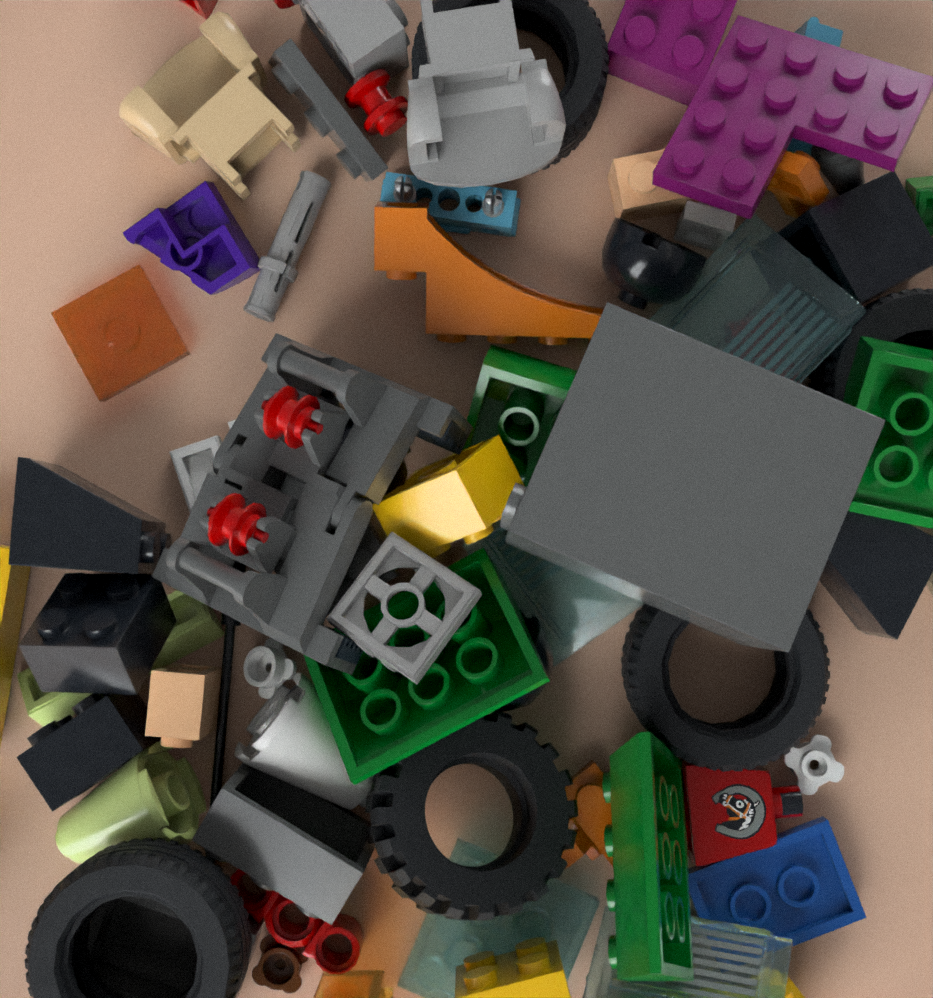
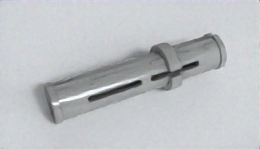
M301 171L299 175L300 179L282 217L267 256L260 257L257 265L260 273L249 299L243 307V310L268 322H274L276 312L289 282L294 283L297 278L298 271L295 270V267L312 231L327 191L331 187V183L327 179L310 171Z

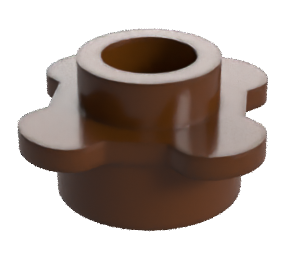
M271 934L265 936L259 945L262 952L258 965L252 970L254 982L273 990H283L285 993L296 992L302 984L300 977L302 964L308 960V957L302 954L305 947L291 948L277 943ZM279 959L284 960L285 967L278 968L276 961Z

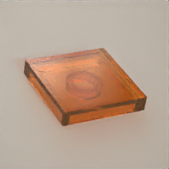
M140 264L51 312L95 395L101 402L113 398L191 354L144 268Z

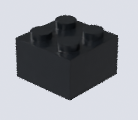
M65 573L18 646L41 692L137 695L177 620L162 582L153 578L152 574Z
M93 693L72 707L76 714L75 718L70 714L58 722L54 720L27 738L32 747L16 758L52 812L83 794L121 768L135 755L161 740V737L145 736L148 707L139 694Z

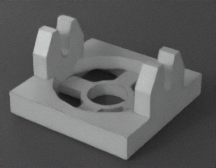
M391 532L326 619L332 626L354 640L372 658L375 656L389 670L393 672L398 671L415 684H418L482 594L478 588L394 532ZM399 568H413L416 572L409 583H397L390 586L380 579L384 574ZM433 581L445 597V615L443 620L425 610L426 602L423 594ZM400 591L412 592L419 600V607L416 613L411 618L405 620L393 618L388 611V603L391 597ZM367 593L381 601V610L384 616L372 633L369 631L364 618V600ZM417 625L431 635L426 641L412 647H392L386 645L398 628H408Z

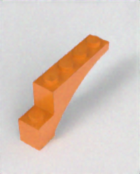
M378 201L374 207V271H386V278L393 280H413L417 278V272H426L425 334H436V340L448 343L464 342L467 340V335H485L488 342L496 344L516 343L517 336L538 337L537 342L544 345H565L568 343V338H588V344L590 343L605 307L590 306L559 299L526 287L494 270L466 250L438 224L429 213L428 202Z

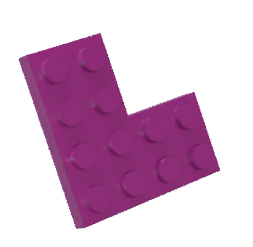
M738 15L653 171L652 185L751 220L792 138L894 172L933 91V77Z

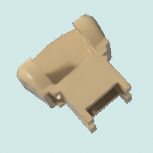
M217 12L199 27L200 31L204 34L203 36L187 44L168 59L146 82L143 89L137 85L126 95L120 104L119 116L135 136L173 159L178 165L188 160L195 163L202 157L244 201L251 193L241 182L242 179L280 142L283 141L294 153L301 147L299 138L293 133L295 130L293 124L266 97L263 88L267 84L268 78L258 55L251 49L233 18L228 13Z

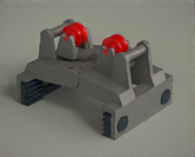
M276 333L261 358L267 364L266 371L215 454L213 471L216 475L207 473L180 538L169 549L164 548L152 577L325 666L352 675L363 650L354 640L323 625L370 522L373 511L371 502L377 505L380 504L415 437L460 455L473 426L452 405ZM333 393L336 394L337 400L342 403L346 410L318 399L319 395L330 400ZM351 418L354 425L342 444L345 427ZM286 476L305 485L299 500L279 491ZM290 511H292L293 514L291 516L289 523L287 524L285 523V521ZM293 530H298L280 573L272 574ZM235 560L260 573L250 570L243 573L233 568Z

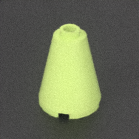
M156 742L135 755L60 817L55 835L56 844L60 852L76 863H83L100 850L102 851L106 847L117 845L125 840L129 842L131 839L143 840L144 838L152 837L153 840L162 838L166 839L167 842L170 840L178 841L180 845L192 842L199 828L198 815L207 810L201 784L190 763L185 757L176 761L167 752L173 748L161 746V742Z

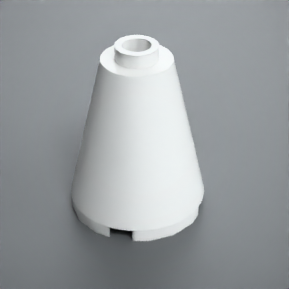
M296 673L293 677L296 685L290 690L282 684L278 688L277 695L273 699H268L252 719L246 730L253 737L247 747L238 742L234 756L246 765L348 810L355 808L358 804L361 807H365L367 796L373 793L375 786L372 782L373 776L356 785L350 781L316 688L305 675Z

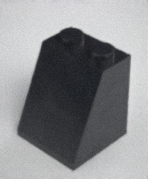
M891 171L807 210L750 253L775 298L790 283L795 286L779 302L780 307L797 290L802 292L784 312L785 316L805 297L810 299L789 321L791 326L813 303L818 306L794 331L796 335L821 310L826 313L806 334L808 335L817 330L829 317L836 320L932 267L933 238L895 171Z
M18 457L8 565L153 574L164 548L169 549L172 545L171 535L165 533L166 523L60 465Z
M848 511L819 581L858 630L868 635L898 640L933 572V536L907 523Z

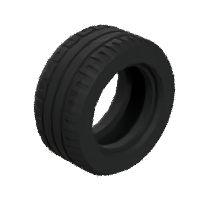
M498 0L432 1L434 13L499 3ZM511 0L516 28L533 32L551 45L563 66L565 86L560 91L559 96L564 110L566 128L558 157L542 170L550 168L551 164L556 165L562 158L569 156L571 150H575L579 146V143L587 136L588 131L590 132L603 99L609 70L608 44L605 41V32L601 29L600 19L596 17L593 7H589L588 0ZM422 22L417 27L412 48V80L419 79V66L428 64Z
M643 603L641 605L642 608L637 610L634 620L629 625V632H626L625 644H623L621 675L624 680L623 686L626 690L630 707L639 722L648 732H651L672 754L688 763H693L695 766L706 767L714 771L717 769L722 772L730 770L742 771L743 768L751 770L755 769L756 766L768 765L769 761L775 762L780 759L779 756L782 754L786 755L791 752L790 749L792 747L796 748L801 743L800 740L809 734L808 730L810 727L813 728L817 722L815 719L822 713V704L826 702L827 697H825V693L829 690L827 682L830 679V671H828L830 658H827L826 653L829 651L827 645L824 644V634L820 632V625L817 620H814L810 609L806 610L790 651L774 650L775 675L769 694L756 710L734 722L712 724L692 718L679 705L670 687L668 662L675 640L690 622L646 603Z
M151 837L144 838L143 840L131 839L129 842L125 840L117 845L106 847L85 860L60 881L39 907L37 916L31 924L32 929L28 933L27 940L29 943L26 945L25 950L27 958L24 961L25 968L28 970L26 982L29 983V994L34 998H124L110 990L94 971L87 944L90 921L99 905L124 896L152 898L174 910L191 931L197 952L195 982L175 998H236L246 976L245 973L248 970V960L251 954L249 946L252 943L250 921H247L249 914L243 906V897L239 896V889L235 884L232 885V879L228 873L224 874L222 872L223 868L221 866L213 864V860L209 856H203L202 852L197 849H190L191 846L185 843L180 845L178 841L170 840L167 842L166 839L162 838L153 840Z

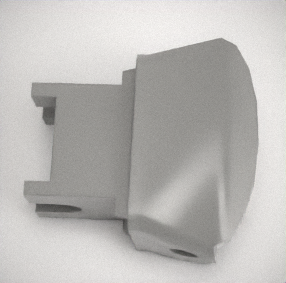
M420 0L428 64L419 66V79L408 80L409 96L407 111V151L410 169L417 179L436 186L459 188L488 186L522 178L543 169L558 157L566 128L561 99L553 78L547 69L546 59L535 60L531 48L519 50L511 0H498L499 3L436 13L433 11L432 0Z

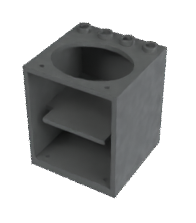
M607 302L528 486L515 483L502 512L500 527L508 530L505 540L507 544L743 646L789 652L886 420Z

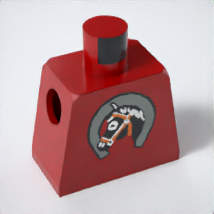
M679 758L682 761L687 855L695 866H704L773 847L777 844L775 819L803 815V800L799 786L772 787L770 772L764 766H756L755 769L751 770L743 768L742 771L730 770L722 772L719 769L714 771L706 767H698Z

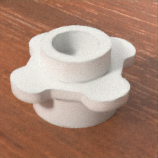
M269 638L265 641L264 646H257L248 653L244 661L243 670L247 682L252 686L259 687L258 693L260 697L273 699L277 695L278 688L286 680L293 679L297 666L294 660L288 659L283 651V644Z
M816 734L811 737L810 742L801 743L796 748L792 747L790 749L791 752L784 755L783 758L785 765L790 767L794 776L797 777L796 785L799 786L801 793L805 795H813L817 792L819 786L829 781L839 782L844 776V766L835 760L830 750L832 746L831 740L824 735ZM812 760L818 761L816 769H811L809 766Z

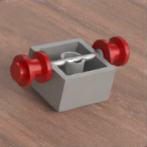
M273 0L280 9L290 8L297 4L300 5L304 21L351 85V88L344 97L345 103L350 109L362 107L368 117L364 122L363 128L368 135L380 133L382 137H387L395 133L406 123L407 99L404 96L392 98L386 89L390 79L409 66L407 46L411 43L404 28L408 25V21L395 0Z

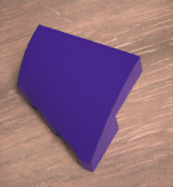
M204 181L167 209L156 208L123 232L127 241L132 244L141 245L161 258V263L173 271H181L191 278L193 284L210 295L223 292L260 271L259 267H257L260 260L214 182Z

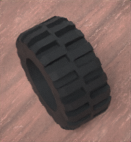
M496 710L373 776L372 782L375 786L373 793L367 796L365 813H370L371 827L366 828L368 845L374 843L378 858L374 861L380 873L388 874L394 882L391 888L402 898H410L414 901L416 908L429 914H438L445 916V919L492 920L493 917L509 916L523 910V904L526 902L538 901L549 891L546 884L548 880L559 878L567 866V862L561 856L564 850L574 848L577 832L568 830L569 818L578 816L577 800L568 801L565 786L572 785L573 781L568 769L558 772L553 760L560 754L551 742L540 745L535 740L538 730L527 722L516 726L511 723L512 715ZM460 764H474L493 774L505 788L512 805L513 827L507 846L498 858L481 866H463L446 858L434 844L426 824L425 804L431 784L443 771Z

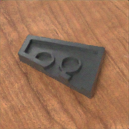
M290 38L275 50L268 61L272 67V73L289 95L294 93L307 109L304 114L319 135L323 138L328 135L341 150L336 156L347 172L354 179L361 175L365 181H373L388 169V166Z

